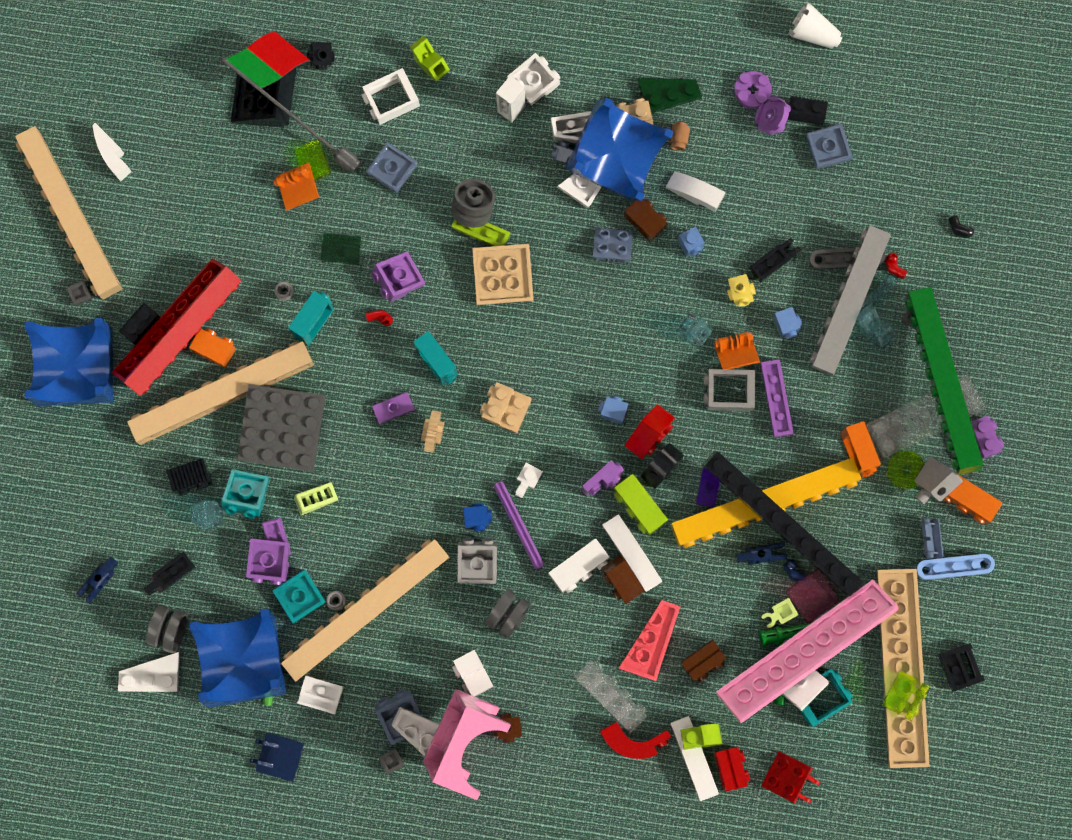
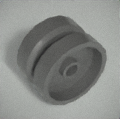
M476 179L460 182L455 188L451 206L453 218L465 227L477 228L487 224L491 219L495 203L493 188L489 184Z
M509 588L498 600L484 623L489 628L495 629L502 621L503 624L499 629V634L506 639L519 627L531 603L522 598L513 607L512 605L517 598V594Z
M159 605L148 627L146 645L154 648H159L162 645L164 651L174 654L183 639L188 621V613L180 610L172 613L170 607Z

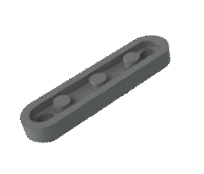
M855 248L816 250L810 255L809 264L816 270L847 268L854 261L852 254ZM885 252L882 255L879 265L882 264L885 260ZM817 257L821 259L819 264L815 262Z

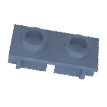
M559 141V144H553L557 149L552 150L551 156L555 160L567 163L568 157H571L574 149L569 147L570 144Z
M923 519L920 526H922L925 553L923 554L926 555V560L944 557L940 520Z

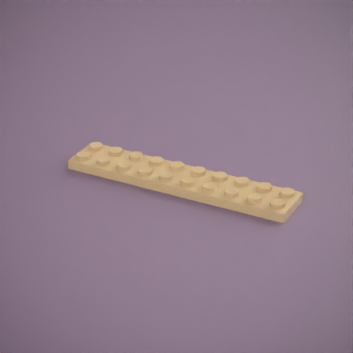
M917 569L877 570V584L898 605V610L880 623L888 767H930Z

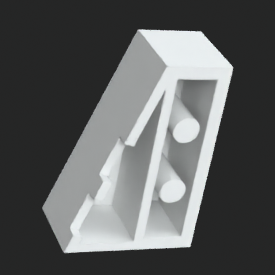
M591 111L551 118L553 139L577 144Z

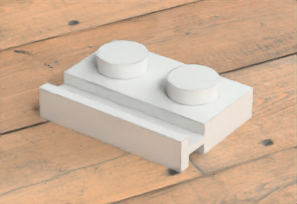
M305 676L297 703L336 714L344 687Z

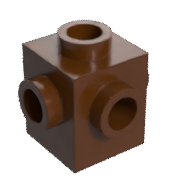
M511 714L500 715L501 720L510 723L511 730L509 732L493 730L494 736H498V740L502 739L503 743L515 742L514 738L522 737L520 717H512Z

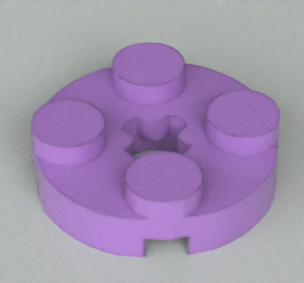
M756 71L742 73L734 87L736 100L748 109H758L762 103L765 104L768 101L767 99L771 96L772 92L768 76ZM754 86L756 89H758V91H755L754 94H751V91L748 90V88Z
M769 97L767 99L769 101L759 106L755 122L758 124V129L761 132L772 135L783 132L791 107L779 97Z

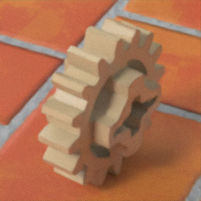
M432 410L430 419H425L421 441L425 442L424 451L433 453L436 444H440L442 440L445 422L440 421L441 412Z

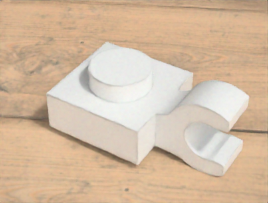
M525 463L517 478V481L521 484L515 495L523 498L528 487L534 489L543 471Z

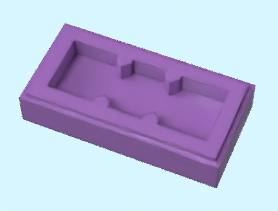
M408 392L372 406L379 425L415 411Z
M281 517L262 522L266 540L288 542Z

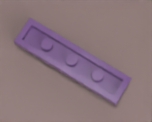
M780 359L761 362L773 436L777 438L793 435Z

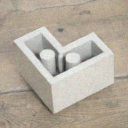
M475 650L453 661L455 665L452 668L458 678L462 677L465 682L462 685L465 693L476 697L494 687Z

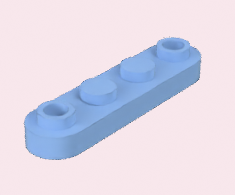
M979 554L923 560L918 563L916 569L917 576L920 579L932 580L987 574L994 569L995 562L990 555ZM981 561H984L986 563L985 568L981 567ZM923 567L928 568V574L923 573Z

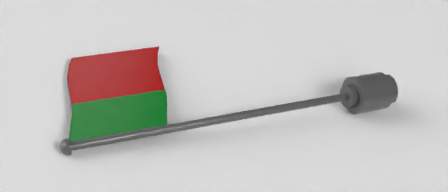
M275 31L260 37L243 51L227 59L226 57L221 58V63L224 62L334 152L332 155L335 157L333 161L351 174L355 171L361 162L354 153L345 146L342 149L340 147L335 149L262 89L280 80L295 67L310 61V59Z

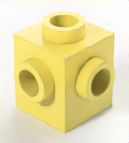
M747 274L728 279L730 289L727 292L730 301L733 300L736 306H747L750 302H754L753 294H756L754 284L749 282Z

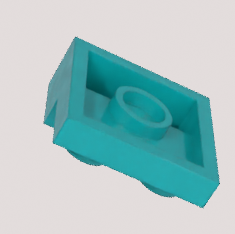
M232 469L221 501L222 509L231 515H235L238 512L243 513L245 517L250 519L255 518V516L260 517L270 478Z

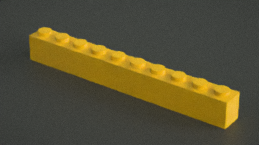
M850 458L762 491L786 512L785 508L791 506L793 509L804 505L803 502L807 500L815 502L822 499L821 495L826 493L829 496L839 493V489L845 486L847 489L858 486L857 482L862 478L854 458ZM740 499L676 521L671 524V528L678 547L684 546L685 549L695 545L694 541L702 539V542L712 539L716 533L720 532V535L731 532L733 527L738 526L740 529L750 525L749 521L756 519L757 522H760L762 519Z

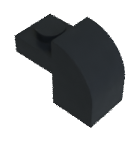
M669 443L654 458L640 477L656 489L684 455Z

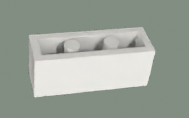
M509 76L496 92L497 112L511 123L526 107L524 83L518 78L514 79Z
M594 539L550 571L549 576L562 593L565 591L570 593L577 587V582L581 579L585 582L593 576L592 571L596 568L601 570L603 566L608 564L607 560L610 557L597 539Z

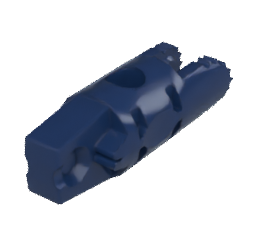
M785 542L745 548L746 553L736 555L737 562L748 561V565L788 559L787 554L784 553L775 556L771 554V549L785 547ZM762 551L765 554V556L762 558L758 556V552Z
M112 557L105 564L101 562L76 594L82 596L90 586H93V591L85 600L90 604L115 574L113 570L118 565V562Z

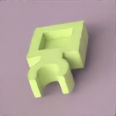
M787 598L772 607L774 613L763 614L762 619L770 617L772 622L767 625V628H772L777 620L784 624L799 614L790 598Z

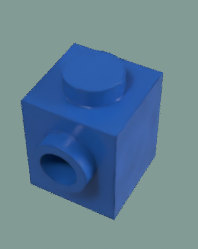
M483 503L471 504V507L463 508L466 529H474L475 532L485 531V527H489V522H492L491 510H487V505L483 506Z

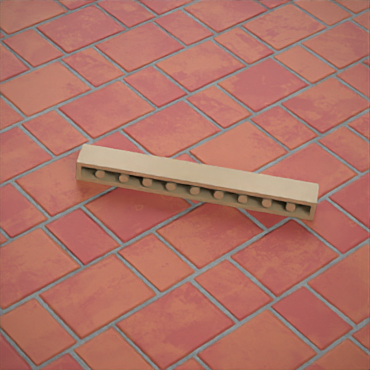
M34 126L16 135L15 137L18 141L16 147L21 154H25L24 162L28 169L32 168L35 173L32 177L37 185H41L43 190L40 192L45 201L49 200L51 204L49 209L52 215H57L59 219L57 222L58 227L67 234L68 237L65 240L70 248H74L76 253L73 255L78 264L82 263L84 267L82 272L85 278L91 280L93 285L90 287L94 295H99L102 299H105L122 290L120 282L40 131Z
M296 341L291 343L289 348L285 350L278 349L267 358H258L250 366L243 365L232 374H223L219 377V380L215 382L208 381L197 390H188L184 393V396L180 398L173 397L162 406H153L149 409V412L136 414L127 422L135 441L142 445L247 397L248 384L268 387L314 366V363L304 342Z
M428 539L421 545V551L417 554L413 551L405 558L407 560L405 564L401 566L398 563L390 570L392 573L387 578L382 576L375 582L377 586L374 589L370 590L367 588L359 595L361 597L356 603L351 601L344 607L346 611L343 614L339 615L336 613L329 619L330 624L324 628L321 625L313 632L315 634L310 640L305 638L298 644L300 648L297 651L293 652L290 650L282 657L284 661L281 664L295 682L446 561L449 556L435 539L433 541Z

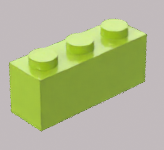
M634 474L614 487L616 493L613 495L619 503L623 502L627 507L625 511L631 519L635 517L639 523L637 527L643 534L647 533L650 536L668 522L667 517Z

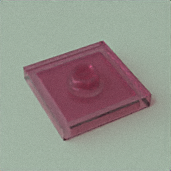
M815 569L786 590V593L806 623H810L839 602V599L819 569Z

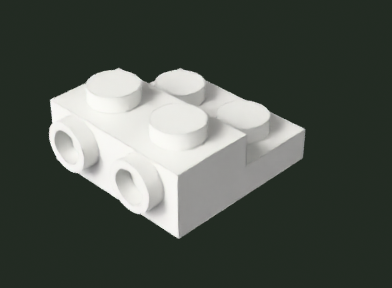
M536 53L507 76V78L509 76L514 79L518 78L524 83L525 99L531 106L560 85L559 74L554 69L551 71L547 66L548 62L543 56L539 57Z

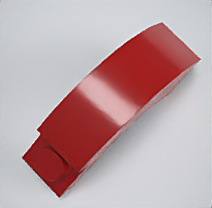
M618 722L600 731L603 739L613 751L631 759H645L657 755L655 746L661 748L668 744V739L671 738L668 730L646 742H635L623 733Z

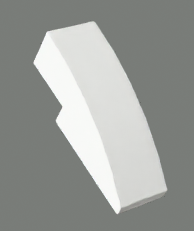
M94 123L93 131L97 147L110 170L121 182L131 173L129 167L120 159L124 152Z
M676 171L665 187L696 205L700 204L713 212H716L725 196L724 191L704 181Z

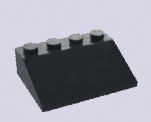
M296 67L280 80L262 88L289 111H291ZM237 74L230 122L268 127L288 126L290 116Z

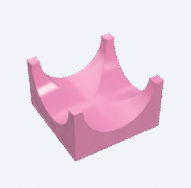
M455 689L423 760L433 783L473 799H478L480 791L471 786L467 781L470 772L461 767L462 756L466 746L477 735L491 730L508 732L511 726L510 723L493 716L497 715L498 706Z

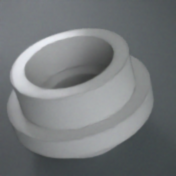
M280 282L276 285L274 292L279 300L286 301L293 296L294 290L290 283ZM283 289H287L288 292L286 294H281Z
M333 591L327 596L326 603L330 609L337 611L345 606L346 598L340 591ZM335 598L340 599L338 604H334Z

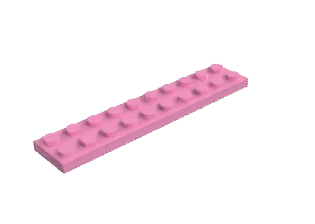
M871 580L716 691L717 696L740 723L744 722L898 610V605L874 580Z

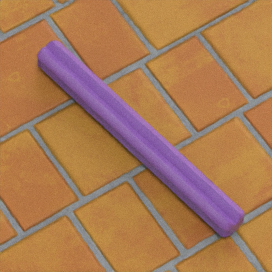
M502 481L496 483L494 489L536 570L542 568L544 563Z

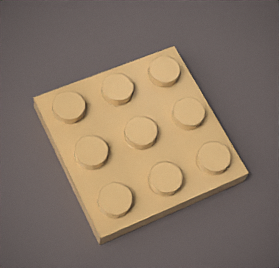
M529 244L472 248L477 305L534 301Z

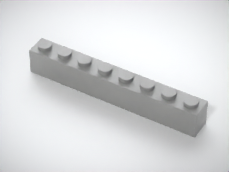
M871 225L866 230H862L859 240H862L859 247L856 246L852 254L854 261L846 269L845 275H848L846 281H842L839 286V298L834 299L831 309L833 313L831 317L828 316L823 326L826 327L824 335L820 334L816 344L819 347L817 352L813 351L809 362L812 364L810 368L829 376L835 374L891 236L890 233Z

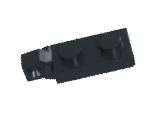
M182 552L152 574L150 578L151 583L143 589L149 596L157 590L161 593L196 567L186 553Z

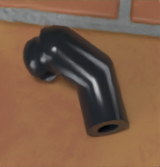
M957 215L949 218L955 235L963 238L973 236L974 229L960 224Z

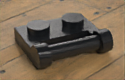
M971 643L938 654L952 692L985 681L984 675H981L971 649L973 647ZM962 652H964L974 678L969 679L960 656Z

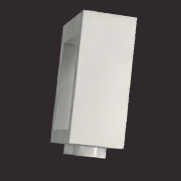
M403 68L362 87L364 91L361 94L366 105L370 104L372 108L369 110L373 120H378L380 125L420 106L419 100ZM400 82L409 102L380 114L371 95Z

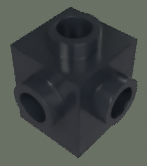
M312 42L310 44V50L307 51L310 66H315L316 70H327V67L332 65V62L335 60V53L332 51L331 42Z

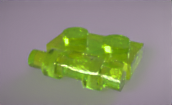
M899 670L882 706L898 715H901L903 709L907 710L905 719L912 722L914 716L918 715L919 707L923 699H926L930 686L922 683L920 689L916 688L915 685L918 679ZM911 693L916 695L912 705L907 703Z

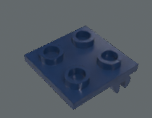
M266 733L264 740L256 739L255 743L262 744L263 747L259 760L253 758L249 760V762L257 764L255 771L293 782L305 743Z

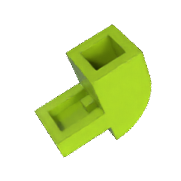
M422 36L409 47L415 56L413 58L417 64L436 82L450 70L443 57L434 51L426 37Z
M707 724L680 730L684 750L700 747L703 749L723 744L719 724Z

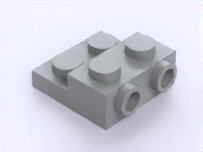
M463 538L462 542H458V583L497 584V542H493V539L484 538L482 542H474L473 538Z

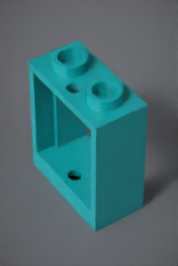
M313 291L288 327L292 336L301 342L303 341L307 346L311 344L334 311L331 304L332 301L329 300L330 297L322 291L320 293Z
M429 331L413 342L416 351L442 386L446 383L449 385L457 379L456 366Z
M832 668L821 675L824 678L828 676L843 702L817 718L809 705L802 711L800 710L810 728L853 703L851 692L847 687L844 688L842 686L840 674L836 670L833 671Z

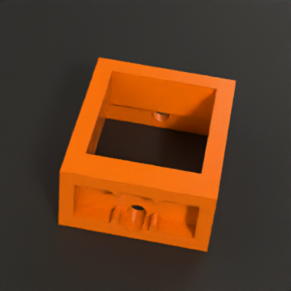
M862 421L846 427L840 435L849 459L854 458L859 474L865 478L873 475L881 463L866 424Z

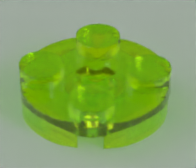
M903 451L892 456L887 464L888 480L895 487L903 490H911L918 486L915 483V479L925 465L922 457L913 451ZM908 465L911 474L907 473L904 475L901 468Z

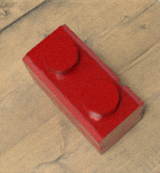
M734 747L714 752L723 791L747 787L750 776L748 770L743 768L742 762H745L743 750Z

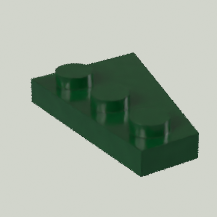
M637 78L642 97L645 101H649L651 114L702 98L696 79Z

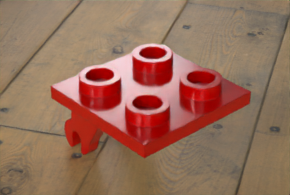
M778 751L761 787L794 804L798 798L810 804L812 800L802 795L800 791L806 780L818 786L821 782L810 776L813 770L812 767Z

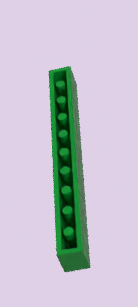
M932 287L909 291L908 297L905 299V305L907 310L911 311L910 322L917 332L915 340L917 345L921 346V360L926 363L925 374L927 380H930L932 384L930 386L931 395L933 398H936V413L941 415L942 422H940L942 433H946L947 436L946 448L948 452L951 451L953 457L951 458L952 468L957 471V475L981 471L984 464Z

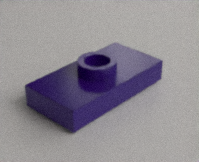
M704 467L695 505L715 508L720 482Z

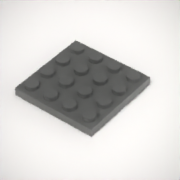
M248 384L237 461L314 472L325 395Z

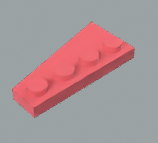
M663 600L660 602L619 667L620 670L653 681L657 680L680 606Z

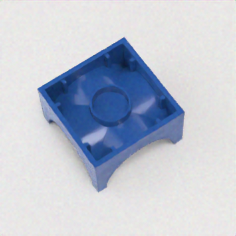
M608 98L596 100L565 169L627 200L642 201L645 195L643 187L648 171L659 150L667 140L671 139L674 131L640 120L615 106L613 101Z
M94 318L93 323L78 327H50L34 322H25V330L30 338L33 353V379L30 389L25 390V398L36 406L113 403V373H111L113 371V328L104 319Z
M269 609L260 610L258 615L236 622L222 624L189 623L190 631L196 642L201 667L202 688L201 692L198 693L199 701L206 707L213 708L286 694L276 618Z

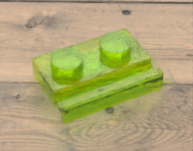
M315 139L302 145L300 148L294 149L299 166L310 163L315 181L331 174L320 140Z

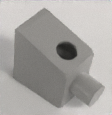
M930 456L915 479V483L921 488L915 498L922 504H925L930 497L937 501H942L963 480L952 469Z

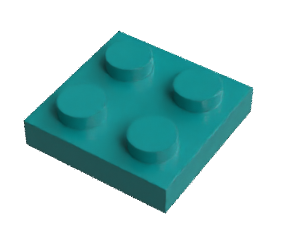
M306 570L272 590L293 624L326 603Z

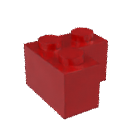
M657 404L642 419L624 446L642 460L647 454L651 456L657 448L655 446L656 442L660 443L674 427L672 422L675 417Z

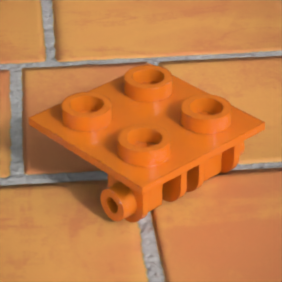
M310 163L277 175L276 179L273 180L274 185L280 187L286 211L319 198Z
M746 331L741 333L739 338L737 334H734L735 339H732V336L729 335V340L728 337H723L714 341V347L723 371L760 362L753 343L752 332L748 333Z

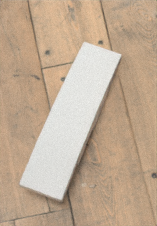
M619 514L602 524L645 592L662 582L661 578Z
M689 716L671 722V727L699 800L702 801L718 795L717 787L702 748L683 749L680 730L693 728Z

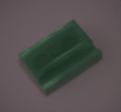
M323 234L321 262L359 265L361 236Z

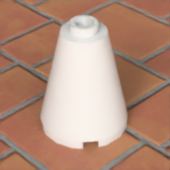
M808 2L806 7L803 6L792 23L795 26L794 29H790L788 33L793 38L830 49L834 46L838 47L842 40V37H840L841 32Z

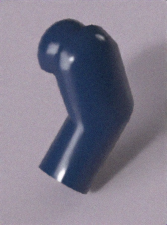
M788 559L786 564L783 565V569L791 580L805 585L808 581V576L797 572L794 569L796 562Z

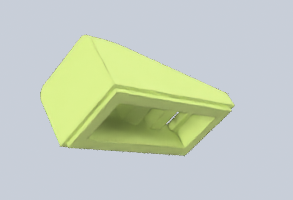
M330 482L295 495L294 500L300 515H304L336 502L338 498ZM326 489L330 496L329 499H327L324 490ZM319 492L323 500L321 502L319 501V498L317 496V493ZM309 496H313L315 504H312ZM304 498L307 503L306 507H304V504L302 502V499Z

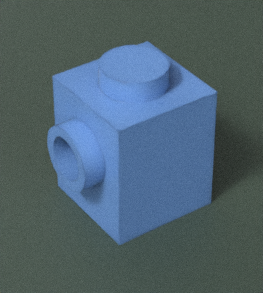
M696 227L680 234L678 237V243L686 257L699 254L705 244Z
M793 307L776 312L773 316L780 338L786 337L789 339L797 335L802 322L800 316L795 314Z
M617 396L606 397L605 402L601 401L598 412H601L600 418L622 425L628 403L622 402V399Z

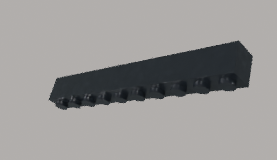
M713 451L705 460L702 466L843 593L851 596L863 583L857 575L718 451Z

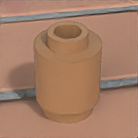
M676 122L671 127L674 133L669 140L670 148L676 151H684L685 147L688 146L690 127L684 122Z

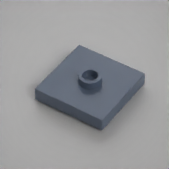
M842 124L806 133L805 136L816 169L853 159Z
M387 142L366 170V174L395 193H398L418 165V162Z

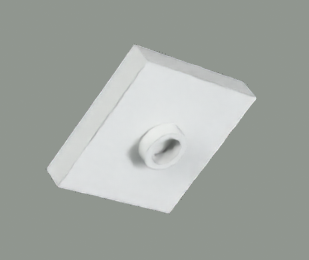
M814 670L782 693V695L802 711L829 682Z

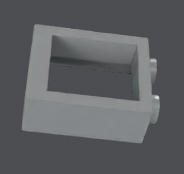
M709 369L707 375H704V386H707V393H704V405H707V410H754L755 370L728 369L723 371L722 369ZM714 376L745 377V403L713 402Z

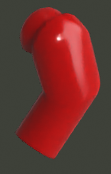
M889 253L885 258L888 272L904 279L907 270L898 267V256L895 253Z
M383 309L366 312L367 322L378 320L386 327L390 326L393 322L392 316Z

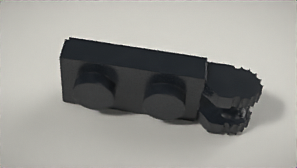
M792 238L776 246L749 267L760 283L801 251L799 247L793 249L789 254L784 251L794 242Z

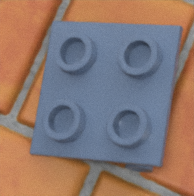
M595 228L593 259H596V261H606V258H608L607 262L613 259V263L617 259V262L624 264L630 262L633 231Z

